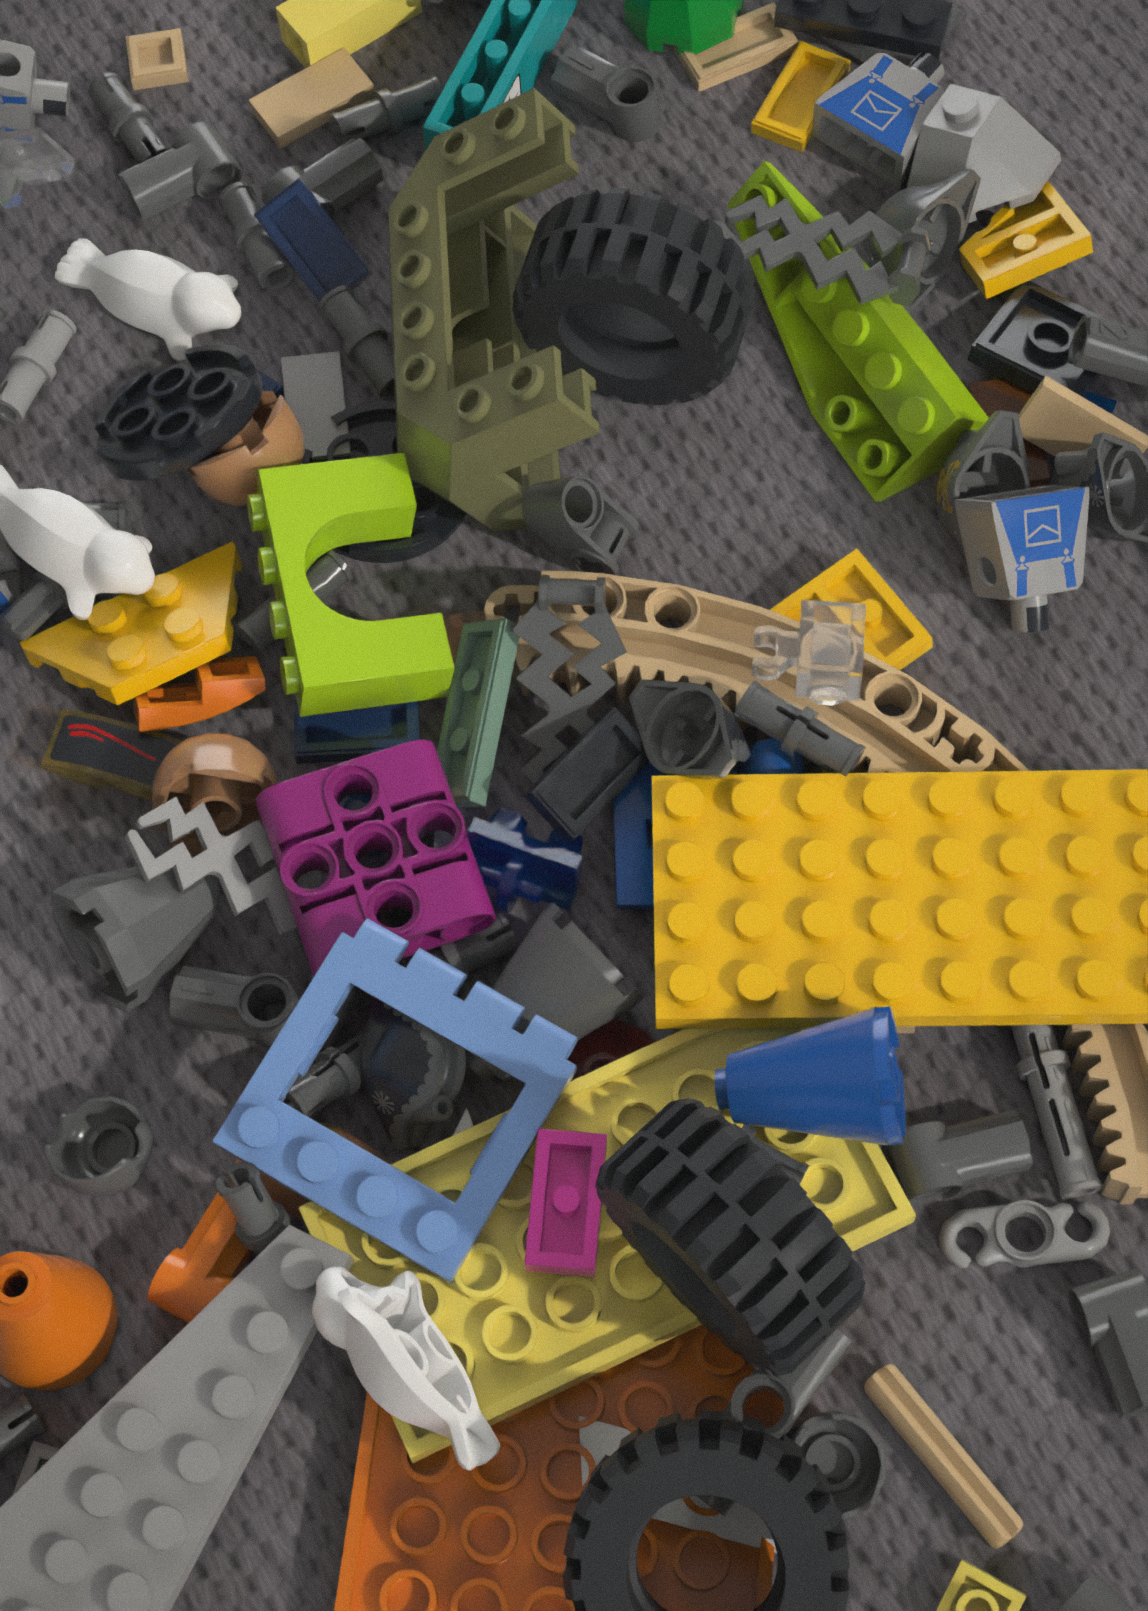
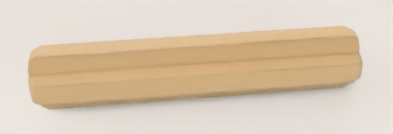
M888 1364L871 1375L865 1383V1393L990 1546L997 1549L1014 1538L1023 1527V1521L897 1367Z

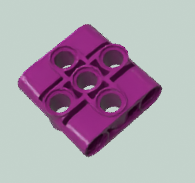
M414 740L277 783L268 787L256 797L255 802L313 978L340 934L344 932L354 938L366 919L374 921L409 941L407 950L402 958L414 955L419 948L426 951L472 936L490 927L495 922L497 917L466 834L464 817L456 806L437 750L432 741ZM359 793L371 798V801L359 810H348L339 805L345 797L351 794ZM438 830L448 832L454 837L448 845L441 848L427 847L421 842L426 834ZM380 850L392 856L388 863L380 868L371 869L359 864V860L363 855L370 851ZM318 870L329 876L323 885L315 889L301 888L296 884L301 875L308 871ZM394 908L404 909L412 914V918L405 925L397 928L386 927L378 922L384 912Z

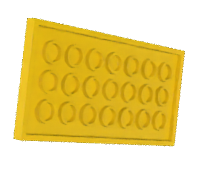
M1148 769L848 773L847 776L840 773L727 775L722 779L707 780L679 775L652 776L656 1029L814 1027L873 1007L887 1006L892 1008L896 1026L1148 1024Z

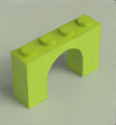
M405 453L258 469L256 494L247 495V510L251 531H262L265 547L258 548V565L263 585L273 584L276 601L269 602V619L274 640L284 639L287 652L286 657H280L283 690L285 695L295 694L300 717L448 697L454 672V663L442 613L377 621L349 618L326 606L315 595L306 577V573L311 565L331 549L349 544L411 537L417 504Z

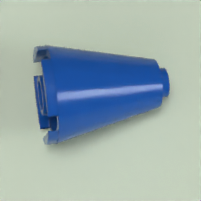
M891 1006L873 1007L728 1054L726 1068L715 1070V1095L719 1110H730L733 1122L738 1124L887 1146L903 1144L902 1137H905L906 1132L903 1071L898 1068L895 1048L900 1046Z

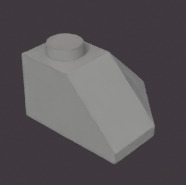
M950 84L922 123L907 188L932 185L963 169H973L981 178L968 222L971 223L977 221L975 212L1008 201L1010 209L1033 202L1060 163L1061 156L1060 152L1002 97Z

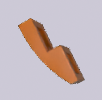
M256 656L213 659L195 668V682L162 684L133 698V710L139 732L184 726L227 712L264 691L265 677Z

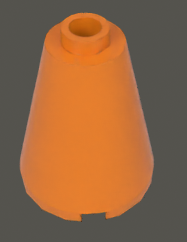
M24 1251L11 1252L1 1256L0 1374L21 1387L40 1391H58L82 1382L103 1364L117 1329L118 1311L111 1288L94 1268L75 1258Z

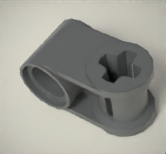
M573 476L538 482L529 487L522 502V514L526 525L533 533L540 536L559 553L574 571L617 575L619 572L617 561L626 542L635 540L640 529L639 522L635 517L619 507L598 487L595 481L587 476Z

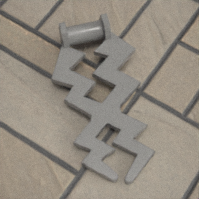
M174 797L141 816L136 821V827L143 829L167 822L170 843L195 830L204 850L203 852L192 858L182 841L155 859L136 830H130L126 834L125 840L146 883L173 868L181 893L205 876L214 875L219 878L234 916L265 900L279 936L297 929L276 867L247 884L234 856L247 845L250 846L259 868L274 859L265 830L259 820L229 836H222L204 802L185 815L177 797ZM319 871L322 874L320 883L321 886L326 882L329 876L326 873Z

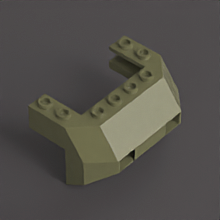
M535 88L435 136L388 209L389 280L397 453H405L410 478L493 531L528 529L529 527L526 525L522 514V502L526 491L531 485L538 482L560 479L559 449L600 433L599 422L592 417L590 392L596 390L595 378L582 368L562 376L560 350L554 345L538 352L537 349H529L522 339L520 330L517 328L512 311L514 303L512 296L537 224L514 204L579 175L578 164L571 158L570 138L576 135L575 125Z

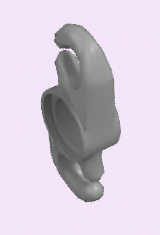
M1020 1200L1011 1204L959 1210L942 1224L938 1237L940 1250L945 1258L959 1269L967 1268L971 1262L970 1257L960 1250L956 1243L957 1234L964 1227L976 1228L984 1237L983 1247L975 1256L978 1265L985 1267L996 1262H1008L1018 1267H1032L1092 1258L1107 1245L1110 1227L1108 1218L1100 1207L1089 1200L1081 1201L1078 1206V1212L1089 1219L1093 1232L1091 1237L1085 1242L1073 1241L1065 1232L1066 1221L1073 1213V1208L1070 1204L1064 1202L1052 1207H1044L1034 1201ZM1019 1217H1026L1035 1221L1041 1227L1044 1236L1041 1247L1031 1252L1019 1251L1012 1247L1005 1235V1226L1008 1222Z

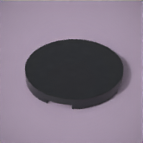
M211 344L186 349L185 356L187 359L170 365L154 375H151L146 368L128 381L106 404L95 425V430L99 434L96 453L107 470L114 476L125 480L143 481L157 479L184 470L207 458L224 446L245 426L255 412L262 396L263 381L249 355L240 348L230 345Z
M395 400L361 403L331 416V419L337 426L347 421L348 433L336 437L330 443L326 459L312 460L313 452L305 449L302 464L397 454ZM345 442H350L351 456L334 458V452L337 447ZM411 478L417 504L411 537L349 544L332 550L345 557L369 563H393L421 556L442 544L457 530L467 514Z

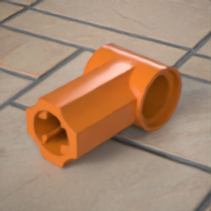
M219 1192L215 1195L183 1249L175 1248L164 1259L153 1277L148 1290L147 1299L150 1303L186 1323L192 1321L241 1273L254 1252L244 1248L235 1233L237 1221Z

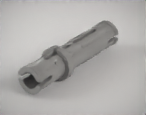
M1011 1025L1021 1059L1016 1064L1019 1079L1028 1082L1041 1125L1042 1135L1046 1142L1060 1188L1059 1194L1061 1199L1068 1200L1103 1189V1185L1096 1172L1084 1132L1083 1122L1080 1118L1066 1070L1071 1066L1067 1051L1059 1050L1052 1025ZM1058 1114H1059V1117H1060V1120H1061V1123H1062V1127H1063V1130H1064V1133H1065V1137H1066V1140H1067V1143H1068V1147H1069V1150H1070V1154H1069V1151H1068V1148H1067V1144H1066V1141H1065V1138H1064V1134H1063V1131H1062V1128H1061V1124H1060V1121H1059V1118H1058Z

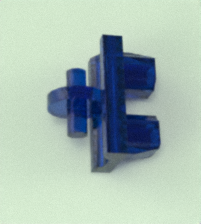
M503 807L497 809L488 821L474 818L468 829L467 837L484 884L498 889L495 900V907L509 913L514 908L518 898L521 897L537 904L540 901L550 904L554 902L558 907L571 910L578 893L583 855H581L583 838L581 835H578L575 840L565 842L555 830L550 833L546 842L527 836L528 821L524 819L522 814Z

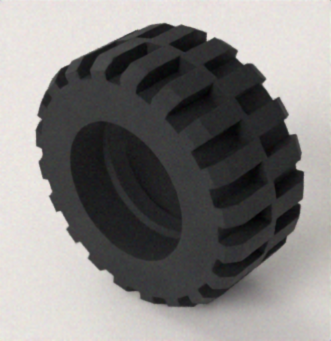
M612 188L606 194H601L598 189L584 191L577 195L575 199L570 196L553 206L551 211L544 214L537 224L512 296L514 302L512 311L522 339L529 349H537V352L554 345L561 352L562 376L582 368L596 380V390L592 392L605 397L608 394L622 397L623 402L639 404L641 400L652 401L653 405H669L675 399L685 403L697 399L702 394H708L721 385L724 379L732 372L755 299L756 290L753 285L755 279L748 260L744 259L741 248L733 238L726 239L723 236L721 226L710 218L702 220L694 215L693 208L678 202L677 206L661 200V195L645 192L643 196L630 194L629 189Z
M687 1098L671 1101L600 1166L595 1185L597 1195L600 1201L607 1207L606 1212L621 1229L624 1238L631 1247L640 1254L650 1270L671 1290L670 1292L697 1317V1320L705 1328L720 1338L723 1344L733 1353L743 1357L747 1364L756 1370L760 1369L765 1375L771 1377L792 1373L862 1304L866 1282L862 1279V1269L851 1257L852 1251L845 1240L838 1236L833 1229L832 1222L808 1198L807 1192L794 1178L791 1179L778 1165V1161L764 1148L761 1149L755 1144L749 1135L738 1125L728 1122L723 1114L713 1107H705L701 1101Z
M701 1410L700 1418L682 1420L680 1413L659 1418L656 1427L646 1432H643L640 1428L636 1429L621 1439L619 1448L611 1456L605 1454L592 1471L584 1491L581 1492L567 1532L563 1553L566 1555V1568L563 1574L565 1599L573 1601L575 1611H667L650 1596L641 1582L637 1564V1550L640 1537L649 1520L663 1506L688 1496L713 1495L731 1499L749 1508L764 1521L774 1540L778 1558L775 1581L767 1598L753 1611H846L849 1596L848 1569L850 1563L845 1523L839 1503L834 1501L830 1493L829 1482L818 1465H810L802 1457L801 1447L785 1434L778 1439L766 1432L764 1422L745 1415L742 1423L722 1419L723 1411Z

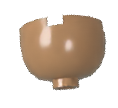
M262 391L260 402L245 426L216 452L186 469L198 486L210 498L224 505L247 507V495L256 494L258 469L302 464L305 452L304 433L296 416L281 394L277 398L273 391Z
M206 733L187 738L172 748L157 769L153 782L152 810L177 797L186 815L204 802L219 832L233 828L226 834H221L222 836H229L256 820H259L263 826L255 802L256 797L268 787L277 784V776L268 758L248 740L230 734ZM242 808H243V811H244L243 818H242V821L239 823V821H240V819H241V816H242ZM167 822L154 825L156 829L160 825L168 833ZM195 830L172 843L168 840V843L174 847L183 841L188 852L193 855H198L204 851Z

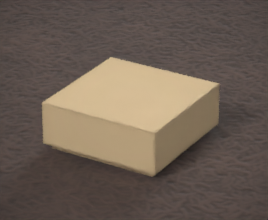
M180 28L125 36L133 90L189 82Z

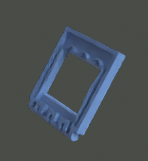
M366 919L354 938L344 932L340 934L212 1142L242 1162L255 1164L259 1172L452 1284L455 1275L462 1267L470 1250L476 1243L537 1139L538 1129H543L577 1071L576 1065L567 1059L573 1051L578 1037L537 1014L522 1035L515 1031V1028L522 1018L525 1007L479 981L475 983L465 1001L459 999L456 996L462 988L467 974L421 948L415 952L406 968L398 963L406 952L409 941L374 921ZM354 985L526 1083L508 1115L504 1113L470 1170V1175L472 1176L456 1203L283 1103L299 1075L305 1076L339 1020L336 1014Z

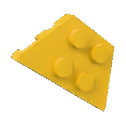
M231 541L175 569L156 575L152 587L143 594L122 593L112 599L101 601L92 607L91 615L87 620H79L74 616L19 643L29 663L34 667L39 668L43 663L48 664L59 670L64 681L79 688H91L95 690L98 697L120 705L231 651L234 633L231 619L236 614L238 594L234 587L235 574L242 571V560L237 547Z

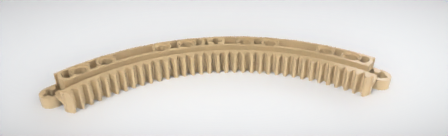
M541 571V575H550V578L597 580V577L605 578V606L612 611L610 617L627 653L601 666L616 682L612 687L616 688L618 702L625 703L641 680L697 683L713 690L734 714L747 688L753 681H757L761 686L801 710L806 706L818 712V720L856 743L865 746L864 753L852 773L1030 771L986 729L914 678L841 638L766 608L682 585L604 573ZM509 585L500 587L492 592L486 600L484 608L485 621L504 619L503 615H506L507 606L516 605L519 606L521 614L518 619L519 623L538 600L539 585ZM550 604L548 610L566 622V624L549 634L572 651L574 655L549 675V677L558 685L560 682H565L570 696H573L581 691L584 684L591 683L572 667L601 644V642L577 625L590 616L587 612L594 609L595 606ZM667 619H678L685 624L678 628H666L659 623ZM519 637L513 667V680L518 683L522 695L529 696L531 690L516 678L542 654ZM820 669H827L835 672L839 677L833 680H822L812 673ZM885 704H893L900 707L905 713L899 716H888L881 713L877 708ZM736 718L742 731L750 726V724L742 719ZM758 729L757 741L770 737ZM804 758V763L810 762V760ZM822 769V773H829L825 769ZM1143 1024L1054 1025L1068 1026L1062 1045L1064 1049H1078L1071 1068L1073 1072L1086 1073L1079 1089L1080 1095L1093 1098L1086 1116L1089 1121L1100 1122L1092 1141L1093 1145L1105 1147L1097 1162L1098 1170L1109 1173L1103 1184V1189H1101V1195L1118 1200L1119 1204H1133L1136 1198H1148V1031Z

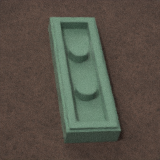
M507 618L464 623L437 749L457 808L486 806L519 642V636L512 631L517 623Z

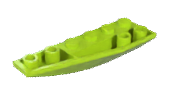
M766 161L761 163L727 203L729 210L761 195L768 208H771L787 198L803 224H810L823 218L815 207L770 162ZM754 218L735 223L742 242L756 235ZM780 224L767 230L775 242L786 236ZM831 234L817 243L827 261L852 249L850 247L841 252ZM759 254L749 258L811 414L874 501L881 502L940 471L949 452L958 445L959 435L965 430H980L989 419L918 324L902 305L893 303L888 295L860 305L846 277L816 290L800 259L791 258L765 272ZM860 257V259H861L863 265L865 266L866 270H869V269H870L869 266H868V265L862 260V258Z

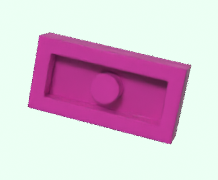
M538 1129L524 1264L526 1271L588 1277L596 1276L602 1202L597 1195L595 1185L600 1166L606 1162L607 1134Z

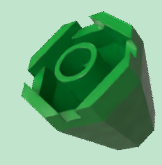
M625 0L623 6L625 24L649 51L663 52V44L677 46L678 54L689 52L696 55L733 37L737 13L741 15L744 0Z

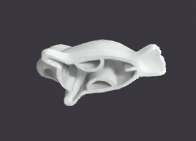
M80 238L71 243L67 254L61 258L55 272V279L60 284L91 290L101 304L115 317L131 326L163 338L171 356L178 362L187 359L185 351L192 348L191 338L201 333L229 329L235 326L241 317V306L233 294L238 287V281L233 276L228 274L215 275L210 272H195L170 257L150 251L124 250L105 256L91 241Z
M0 465V531L8 545L19 557L35 570L64 588L68 606L73 616L79 620H87L92 612L95 595L99 593L139 595L152 587L155 573L149 557L152 544L148 539L129 532L115 530L92 508L64 493L43 488L19 489L5 468Z
M341 1266L325 1269L316 1280V1296L312 1307V1315L316 1327L326 1340L347 1351L357 1377L372 1399L385 1411L398 1419L447 1437L451 1442L457 1462L464 1469L470 1471L476 1466L486 1464L496 1456L501 1447L500 1442L479 1409L472 1384L463 1365L446 1338L428 1315L424 1307L421 1285L417 1276L408 1270L397 1275L390 1286L377 1287L359 1280Z

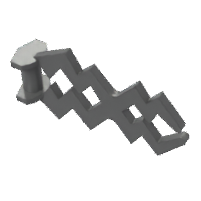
M759 195L725 213V223L723 221L716 222L721 226L723 236L726 239L733 238L739 245L744 259L759 254L765 272L791 258L800 259L816 290L846 277L860 305L888 295L893 303L909 307L919 294L921 271L924 260L931 248L927 230L910 227L903 233H900L870 210L851 225L847 223L839 211L810 224H803L787 198L768 208L763 197ZM754 218L756 235L741 243L726 226V224ZM780 224L786 236L775 242L767 230ZM831 234L840 251L843 252L871 237L881 259L897 249L900 257L898 268L888 277L880 260L869 270H866L855 247L827 261L817 243Z
M541 575L538 600L512 630L542 654L516 678L549 705L548 715L521 735L542 749L520 769L533 783L545 773L543 768L569 749L556 736L557 733L570 724L580 734H583L595 722L588 715L589 707L616 684L601 666L627 653L605 606V578L597 577V580L557 579L550 578V575ZM550 604L595 606V613L577 625L601 642V644L572 667L591 683L573 696H570L549 677V675L574 655L572 651L549 634L566 624V622L548 610Z

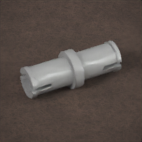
M45 310L25 346L17 347L10 357L9 364L11 369L0 385V418L13 424L16 421L18 424L21 423L42 385H50L57 371L54 365L69 340L77 332L73 321L61 312L55 310L48 312Z

